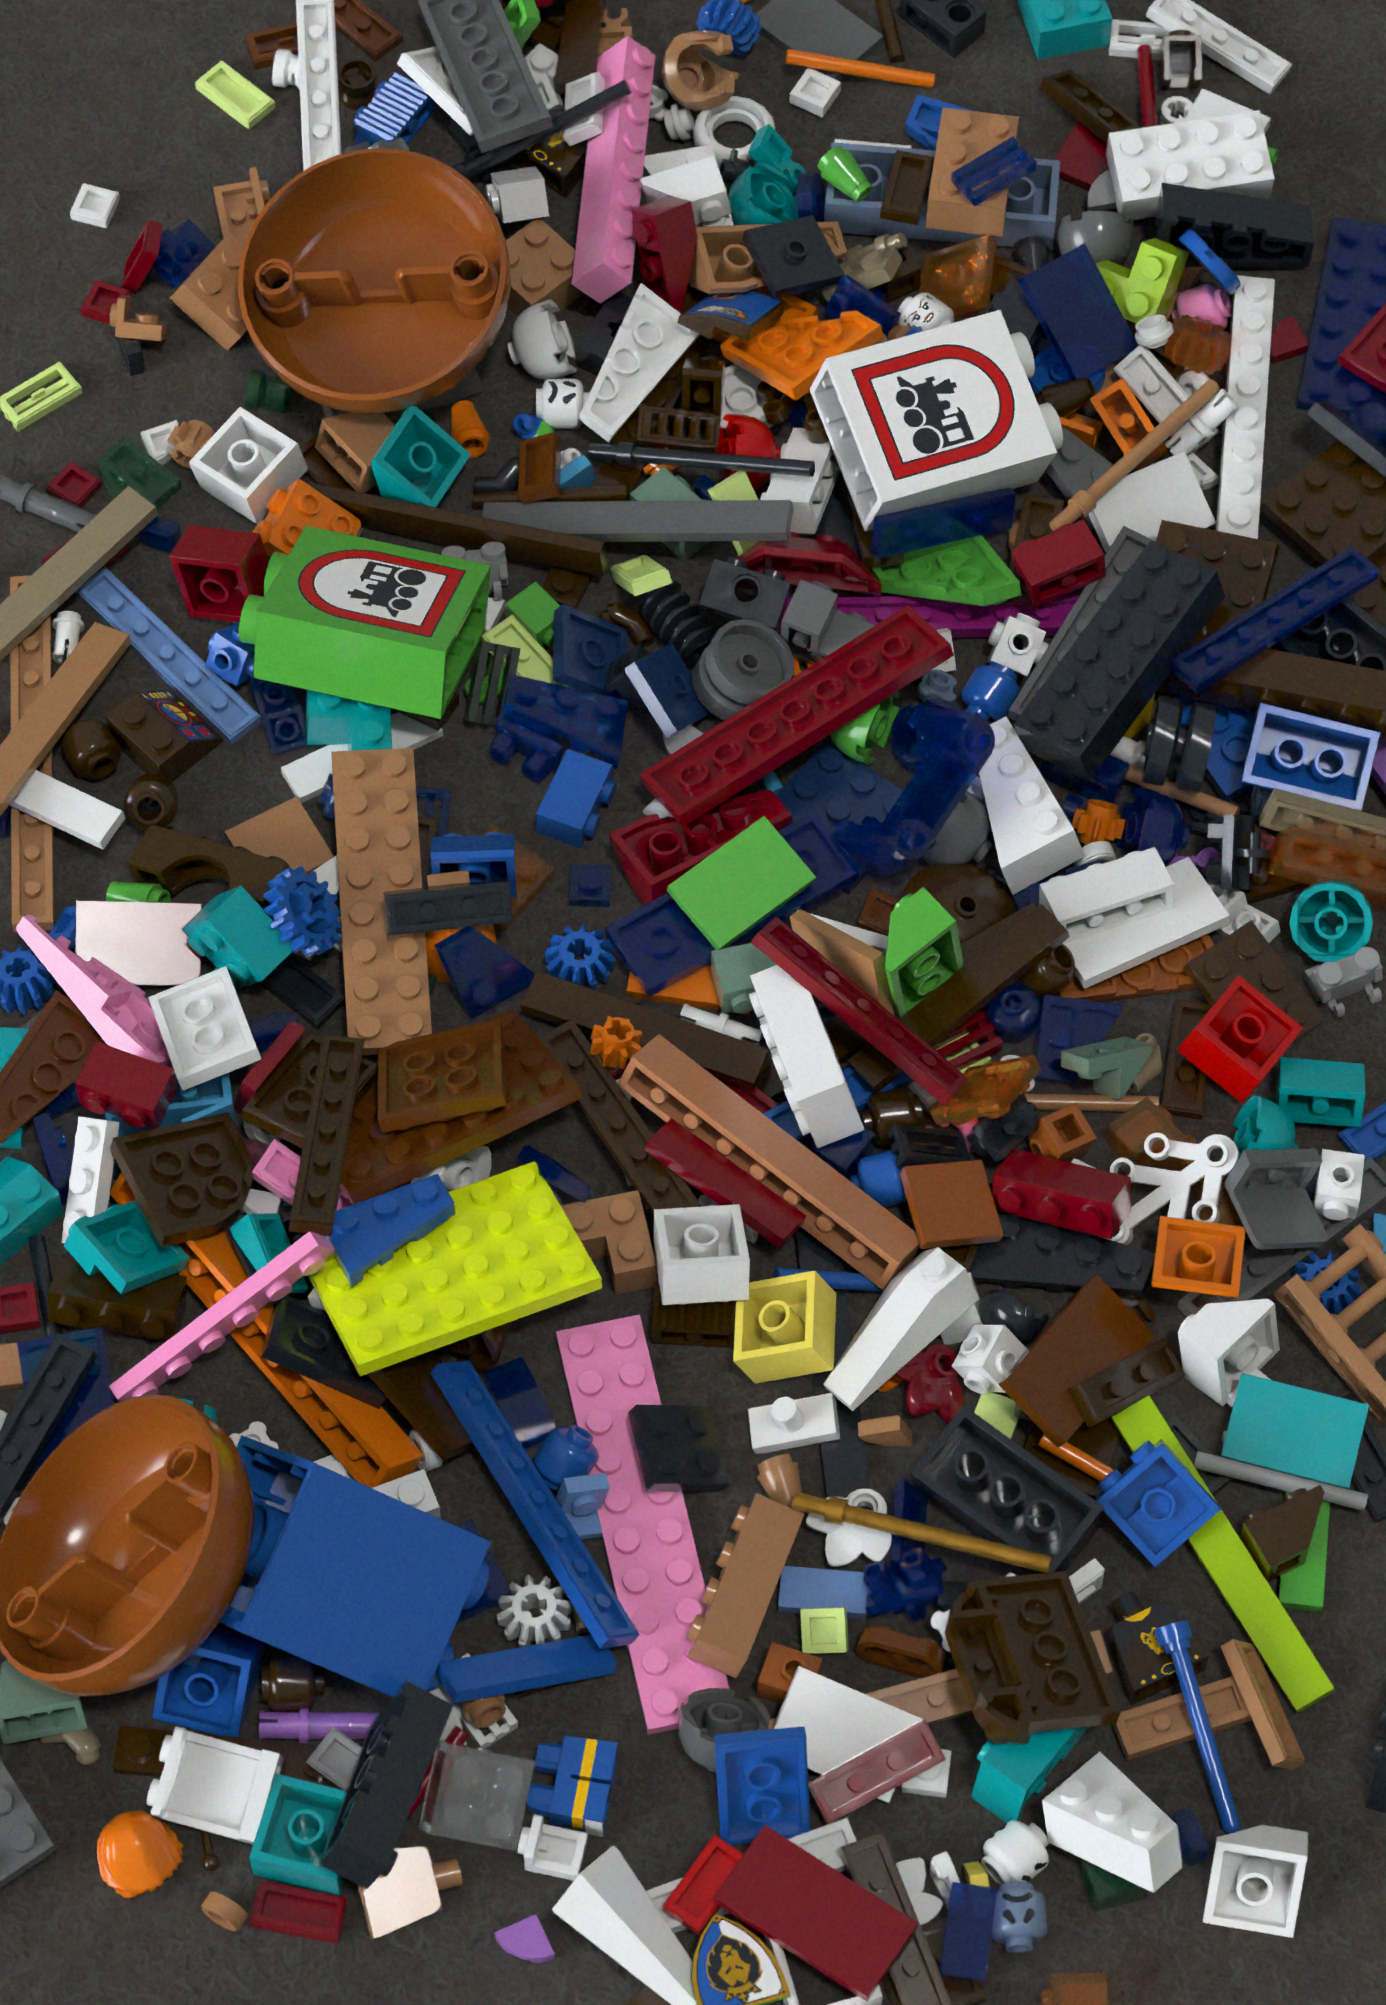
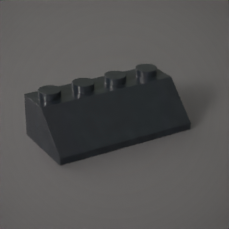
M1311 566L1261 617L1258 628L1288 653L1386 671V628Z

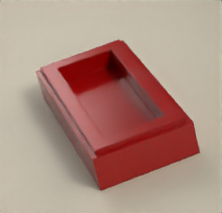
M714 1834L662 1906L663 1912L701 1936L714 1914L721 1908L714 1903L715 1895L744 1854Z

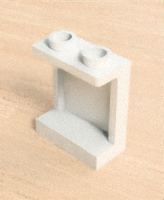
M176 1726L173 1736L166 1735L162 1744L159 1761L165 1762L161 1778L160 1780L153 1779L148 1792L146 1804L152 1806L151 1815L157 1819L254 1844L275 1774H280L284 1758L279 1753L264 1749L262 1751L193 1733L185 1728Z

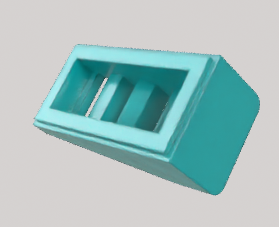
M278 1213L247 1214L230 1227L232 1236L256 1271L260 1270L291 1246ZM304 1276L291 1285L292 1290L290 1293H303L308 1289Z

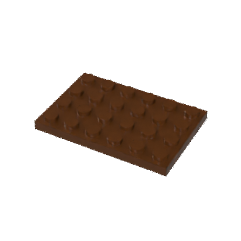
M513 1009L506 1013L497 1014L490 1020L500 1018L504 1029L507 1105L496 1107L488 1112L478 1111L456 1116L448 1121H434L416 1125L403 1131L394 1130L382 1133L378 1122L377 1079L354 1106L340 1189L352 1204L381 1195L583 1098L579 1084Z

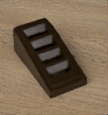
M640 405L637 408L634 442L651 448L715 453L718 448L721 417L706 412ZM651 420L657 421L656 434H650ZM667 424L672 425L671 436H666ZM683 428L688 429V438L682 437ZM699 432H702L701 439H699Z

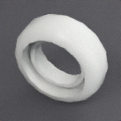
M732 96L728 102L712 110H702L697 115L693 129L695 147L713 145L719 168L723 159L729 160L732 148L719 144L713 137L714 130L719 125L728 121L744 122L751 126L756 133L758 129L768 124L775 130L773 117L764 106L749 98ZM751 144L743 148H736L738 150L737 158L746 159L748 165L755 164L752 156L748 153Z

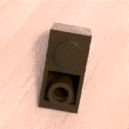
M1321 1485L1308 1491L1306 1488L1297 1489L1285 1497L1284 1503L1270 1510L1268 1507H1261L1246 1517L1240 1540L1267 1582L1305 1564L1324 1496V1490Z

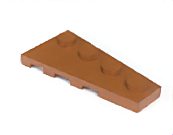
M1209 934L1203 935L1085 989L1074 974L1072 982L1066 988L1056 993V996L1061 1006L1198 989L1183 967L1214 944Z

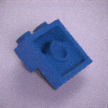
M1162 1439L1155 1445L1150 1440H1147L1130 1455V1459L1134 1463L1122 1474L1117 1469H1114L1105 1476L1097 1485L1101 1493L1096 1496V1501L1104 1507L1105 1513L1154 1567L1160 1564L1221 1510L1219 1504L1192 1476L1191 1471Z

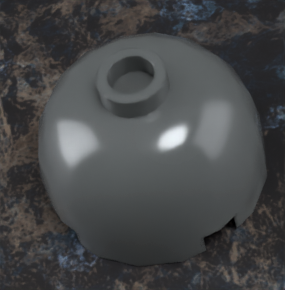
M1110 211L1082 212V220L1071 222V215H1068L1058 221L1057 241L1059 252L1068 265L1075 270L1084 272L1085 277L1089 278L1093 264L1109 260L1122 265L1127 261L1131 253L1134 222L1131 218L1127 223L1124 222V214Z
M963 787L954 794L960 800H956L953 806L946 803L922 837V839L932 838L927 847L920 846L915 850V854L932 865L935 863L967 864L971 860L979 863L992 845L987 840L991 829L988 811L983 803Z
M707 1688L690 1694L688 1696V1703L685 1705L682 1703L680 1707L678 1722L679 1736L686 1754L698 1764L712 1772H716L714 1735L768 1730L770 1719L768 1710L757 1698L749 1695L748 1702L735 1698L736 1690L728 1688Z

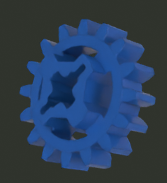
M302 866L294 870L290 867L267 883L270 890L265 892L263 897L271 903V905L264 908L265 913L273 915L274 918L270 927L271 929L279 928L282 932L279 940L282 943L286 940L291 941L293 952L302 949L305 957H309L314 953L318 956L340 941L341 938L338 933L342 929L341 922L337 918L341 916L339 908H335L333 903L338 897L336 894L329 893L327 881L317 882L315 871L306 874Z

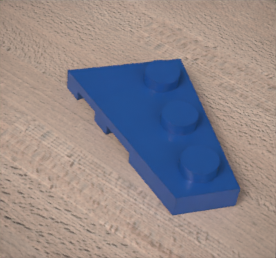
M435 1174L337 1210L333 1235L325 1237L328 1238L334 1247L335 1252L333 1254L351 1287L363 1279V1272L376 1263L382 1266L394 1258L393 1251L407 1241H418L456 1214L454 1201L439 1175Z

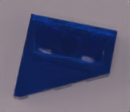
M465 927L434 945L465 1014L471 1019L528 987L535 975L533 971L474 927Z
M1043 995L1040 1001L1033 1079L1074 1085L1080 1077L1078 1072L1061 1067V1051L1103 1041L1107 1032L1121 1014L1123 1005Z

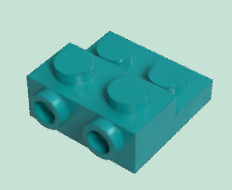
M137 1200L123 1205L115 1204L105 1212L77 1219L68 1230L69 1235L64 1244L67 1251L89 1276L102 1272L120 1294L185 1270L190 1259L177 1243L163 1247L160 1246Z

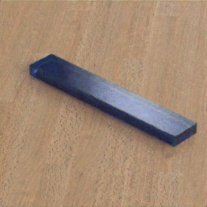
M1351 546L1170 660V670L1195 693H1198L1377 580L1379 568Z

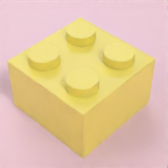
M816 1271L749 1282V1300H736L733 1362L755 1384L834 1370L836 1292Z

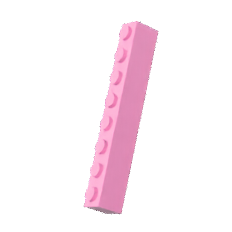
M629 36L597 57L596 72L599 71L605 79V90L625 79L632 93L604 108L603 133L588 139L572 275V285L599 303H602L632 283L636 239L633 234L634 222L631 210L640 207L642 188L640 178H643L655 55Z

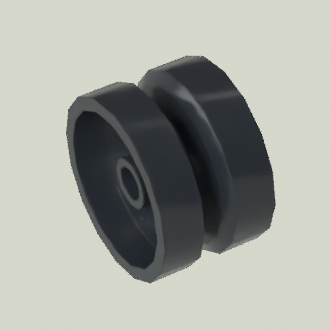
M1162 694L1159 695L1154 717L1150 720L1144 745L1143 783L1163 786L1169 779L1172 764L1177 763L1175 783L1178 790L1199 793L1214 732L1216 705L1196 701L1189 710L1186 725H1182L1183 704L1181 699Z

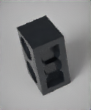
M901 0L900 18L951 57L955 58L985 33L986 10L977 0Z

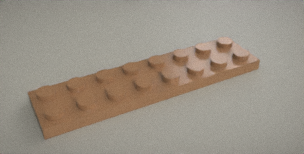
M413 748L331 752L347 1036L365 1039L363 1055H378V1048L387 1047L398 1041L432 1034L425 932L388 936L383 892L422 888Z

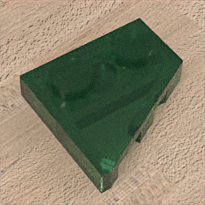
M125 435L97 459L98 469L111 501L130 486L152 503L156 509H159L182 488L181 480Z

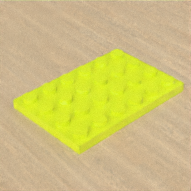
M535 1161L449 1191L454 1201L456 1214L418 1241H407L393 1251L394 1258L382 1266L376 1263L363 1272V1279L351 1287L333 1253L325 1259L326 1263L319 1271L308 1275L359 1376L602 1289V1279Z

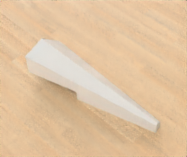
M614 1846L610 1847L576 1877L552 1911L669 2004L697 2005L692 1984L693 1961L635 1876L621 1852Z

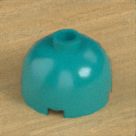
M757 163L754 167H748L732 183L728 195L734 225L774 224L802 218L804 216L802 199L799 193L793 197L791 191L787 188L791 181L786 175L765 163Z
M1328 879L1317 881L1301 892L1293 904L1289 924L1292 938L1297 946L1299 945L1308 954L1307 956L1313 960L1325 963L1336 962L1356 954L1360 948L1365 947L1370 940L1374 920L1371 905L1361 890L1349 882Z
M1252 1096L1243 1105L1231 1125L1238 1128L1233 1142L1238 1148L1239 1158L1245 1150L1299 1149V1146L1294 1144L1296 1129L1293 1119L1287 1111L1267 1098Z

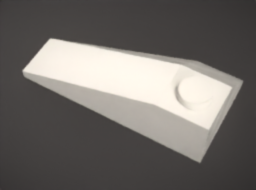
M939 1247L923 1251L891 1279L835 1365L834 1370H832L824 1382L825 1388L852 1411L855 1410L979 1300L966 1269Z

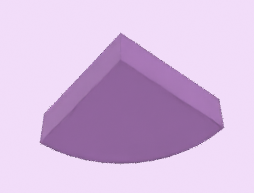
M536 1914L494 1932L499 1945L507 1953L535 1963L555 1959L553 1949Z

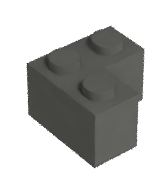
M800 580L782 619L781 638L788 644L793 657L815 664L874 627V625L870 624L864 616L858 613L847 612L846 614L838 611V594L833 593L829 586L817 581L809 583Z

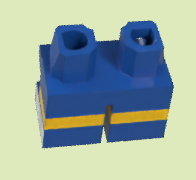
M564 1736L563 1745L539 1743L535 1759V1771L557 1776L554 1787L531 1783L527 1799V1811L540 1816L550 1817L551 1826L562 1827L565 1825L584 1829L585 1833L603 1837L618 1760V1742Z

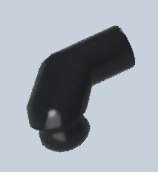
M519 458L509 459L495 476H475V493L516 491L519 482Z

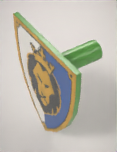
M714 1914L701 1934L694 1954L692 1984L696 2004L764 2005L791 1997L785 1976L774 1954L761 1939L741 1924Z

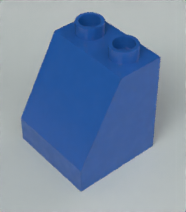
M241 1435L236 1448L246 1466L251 1483L255 1509L254 1535L245 1574L232 1603L220 1623L392 1697L406 1681L428 1692L438 1689L442 1683L436 1675L439 1662L453 1660V1646L448 1641L462 1609H469L474 1606L481 1598L487 1586L489 1565L484 1558L491 1541L319 1464Z

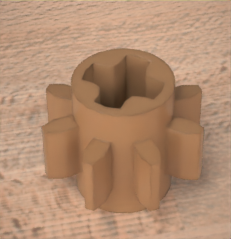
M190 420L189 423L183 421L180 427L175 426L167 442L174 445L171 450L173 459L181 466L192 469L189 461L215 434L213 429L199 420Z

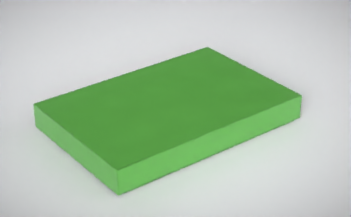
M763 816L668 885L667 892L712 946L719 950L728 947L812 885L816 880V876L768 819Z

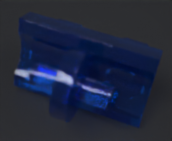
M848 274L841 277L825 309V313L833 319H840L841 312L858 311L880 324L883 334L887 338L901 315L900 312L885 302L886 294L877 289L872 293Z
M501 713L495 722L496 735L490 745V757L502 765H508L516 753L523 755L526 759L521 765L522 773L526 778L540 783L551 771L556 773L561 763L564 747L557 743L560 735L550 730L552 717L541 714L535 722L524 717L519 723Z
M920 1547L906 1552L901 1557L900 1568L902 1570L891 1573L886 1563L881 1560L866 1565L863 1582L868 1592L866 1609L870 1616L874 1617L890 1611H894L897 1615L907 1611L915 1622L925 1619L927 1616L926 1605L936 1602L937 1596L943 1594L942 1574L946 1572V1565L942 1558L938 1557L931 1560Z

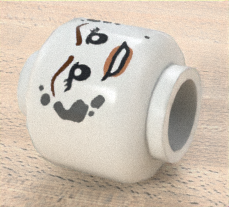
M927 292L920 293L914 298H906L901 303L897 312L899 316L898 326H909V329L918 327L926 331L954 323L953 310Z

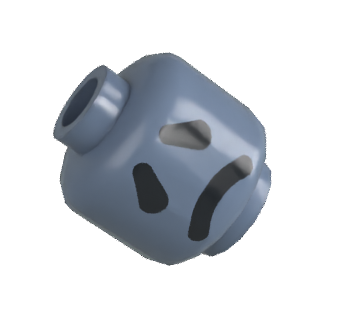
M1008 1882L999 1885L997 1892L989 1898L988 1929L991 1939L996 1943L1006 1945V1951L1011 1953L1031 1951L1033 1944L1043 1940L1048 1932L1046 1900L1043 1894L1034 1890L1033 1885L1028 1882Z

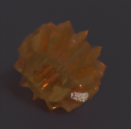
M1182 315L1181 318L1174 319L1172 323L1174 332L1164 345V353L1167 357L1171 358V362L1183 366L1184 370H1193L1196 374H1200L1201 371L1206 374L1220 371L1229 357L1232 336L1224 331L1222 325H1215L1211 322V319L1205 320L1199 315L1195 316V318L1189 315Z

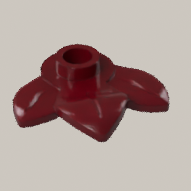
M944 1344L931 1345L924 1351H920L895 1373L900 1379L908 1381L907 1409L909 1415L926 1414L937 1409L940 1417L949 1424L962 1408L964 1394L957 1380L959 1373L952 1367L957 1355L949 1346ZM939 1360L942 1362L944 1370L940 1368Z

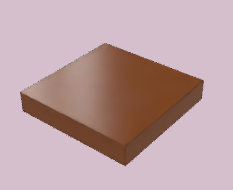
M982 1160L904 1166L899 1173L921 1249L999 1242L1004 1234Z

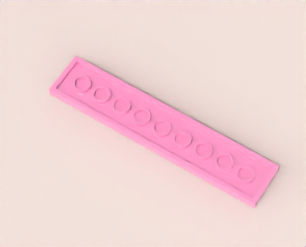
M639 1314L556 1331V1339L576 1425L584 1428L593 1436L594 1440L592 1443L599 1454L598 1462L589 1475L606 1473L610 1487L602 1508H599L597 1513L615 1595L640 1634L627 1647L647 1734L650 1735L678 1729L680 1707L682 1703L684 1705L688 1703V1696L693 1692L707 1688L729 1689L725 1673L687 1657L693 1643L692 1640L686 1638L696 1614L704 1616L708 1604L701 1601L705 1592V1585L683 1493L677 1491H646L628 1412L635 1405H661Z

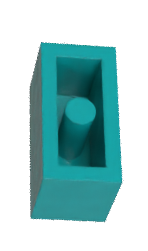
M1280 1057L1276 1084V1104L1287 1111L1294 1122L1361 1128L1366 1094L1364 1064Z

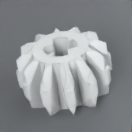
M529 1574L525 1577V1587L523 1588L511 1582L508 1586L511 1596H501L499 1598V1607L503 1611L497 1614V1620L500 1626L506 1627L504 1637L508 1641L519 1637V1647L529 1646L530 1641H536V1644L545 1643V1638L551 1642L561 1640L559 1631H568L570 1629L571 1620L567 1615L572 1612L571 1602L563 1600L565 1591L562 1586L550 1589L551 1582L547 1576L541 1580L539 1585H536ZM537 1608L541 1616L532 1617L529 1609Z

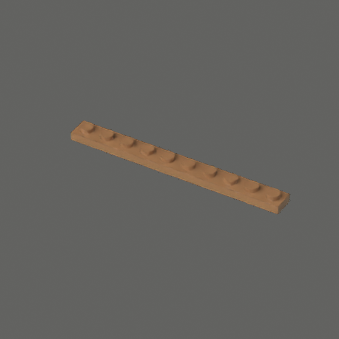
M31 575L11 576L10 595ZM52 614L10 652L11 731L53 677ZM53 748L36 769L52 778ZM11 806L13 932H17L15 930L22 917L26 915L36 917V923L43 930H52L55 925L54 826Z

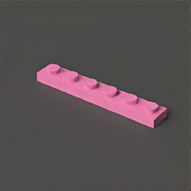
M311 1231L302 1236L109 1385L116 1399L124 1401L137 1396L157 1395L159 1392L158 1387L167 1380L180 1377L189 1371L193 1360L202 1353H209L219 1348L225 1342V1336L236 1327H243L254 1321L259 1315L258 1310L270 1301L280 1300L289 1294L292 1290L291 1285L298 1279L319 1271L325 1265V1259L335 1252L328 1238Z

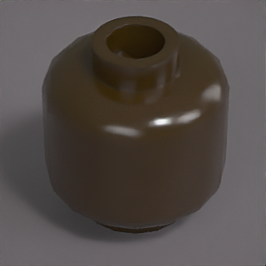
M87 719L77 721L69 727L62 739L61 750L75 773L80 777L101 779L107 777L116 769L121 756V747L107 724L101 720Z
M152 773L137 777L130 784L124 799V810L127 818L134 826L146 831L150 824L163 828L166 827L173 820L179 805V794L175 785L167 777Z
M1064 944L1059 945L1015 981L1017 988L1037 1000L1048 999L1066 988L1074 978L1075 960L1071 951Z
M902 1087L870 1094L866 1102L867 1109L860 1111V1118L865 1129L863 1130L864 1135L872 1134L875 1142L880 1146L892 1145L895 1142V1139H889L887 1131L894 1124L924 1127L923 1113L918 1096L916 1094L910 1095L909 1091Z
M293 1654L272 1655L267 1662V1666H260L261 1702H268V1706L273 1712H300V1709L309 1708L310 1711L314 1706L315 1696L324 1695L323 1669H315L314 1663Z

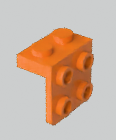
M297 479L285 489L281 490L278 488L274 491L266 504V508L269 510L266 519L261 520L252 533H260L267 556H272L274 552L290 554L305 526L357 536L361 528V522L356 516L307 483Z

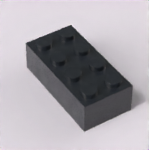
M964 1405L910 1472L915 1489L983 1539L1052 1556L1049 1572L1067 1571L1105 1522V1511L1101 1504ZM1024 1568V1569H1026L1028 1572H1030L1031 1574L1044 1573V1572H1040V1571H1036V1570Z

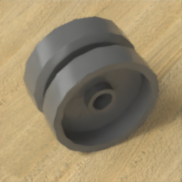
M747 619L730 621L718 629L708 647L705 648L692 670V686L698 700L706 709L725 721L790 680L794 674V658L785 640L775 630L765 624Z

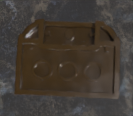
M1067 1571L989 1578L968 1583L966 1591L962 1592L951 1606L945 1625V1636L973 1715L977 1722L985 1729L986 1737L995 1744H1006L1008 1742L1028 1744L1033 1732L1117 1723L1121 1711Z

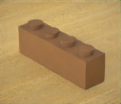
M758 1493L755 1494L748 1507L740 1505L730 1528L737 1531L734 1542L731 1543L726 1540L716 1562V1565L723 1568L719 1579L711 1577L701 1599L702 1602L708 1604L704 1616L696 1614L686 1638L692 1640L693 1643L687 1657L737 1678L748 1659L804 1517L803 1513Z

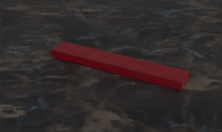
M775 917L751 941L755 947L944 1106L969 1080L967 1076L779 918Z

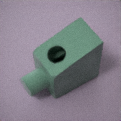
M8 1660L2 1663L0 1673V1734L3 1744L88 1729L79 1696L64 1694L35 1682L11 1665Z

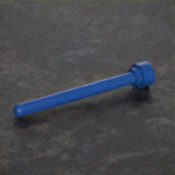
M1183 1620L1156 1628L1154 1632L1158 1646L1164 1647L1166 1655L1171 1654L1222 1827L1226 1833L1237 1832L1240 1828V1821L1188 1652V1648H1191L1189 1639L1193 1638L1189 1621Z

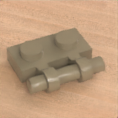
M897 233L892 236L884 234L877 237L874 243L865 247L857 245L849 248L845 257L837 259L845 274L842 283L824 287L822 290V294L827 302L832 304L891 281L903 260L897 250L907 246L905 235L903 233Z

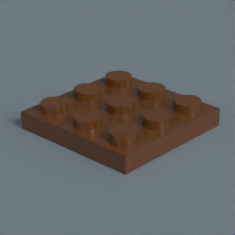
M500 1018L406 1039L384 1048H378V1122L382 1133L394 1130L403 1131L416 1125L434 1121H448L456 1116L478 1111L488 1112L496 1107L507 1105L505 1035Z

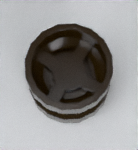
M355 58L347 60L338 69L340 99L342 104L351 110H359L362 106L367 107L375 95L377 89L375 85L376 74L370 62Z

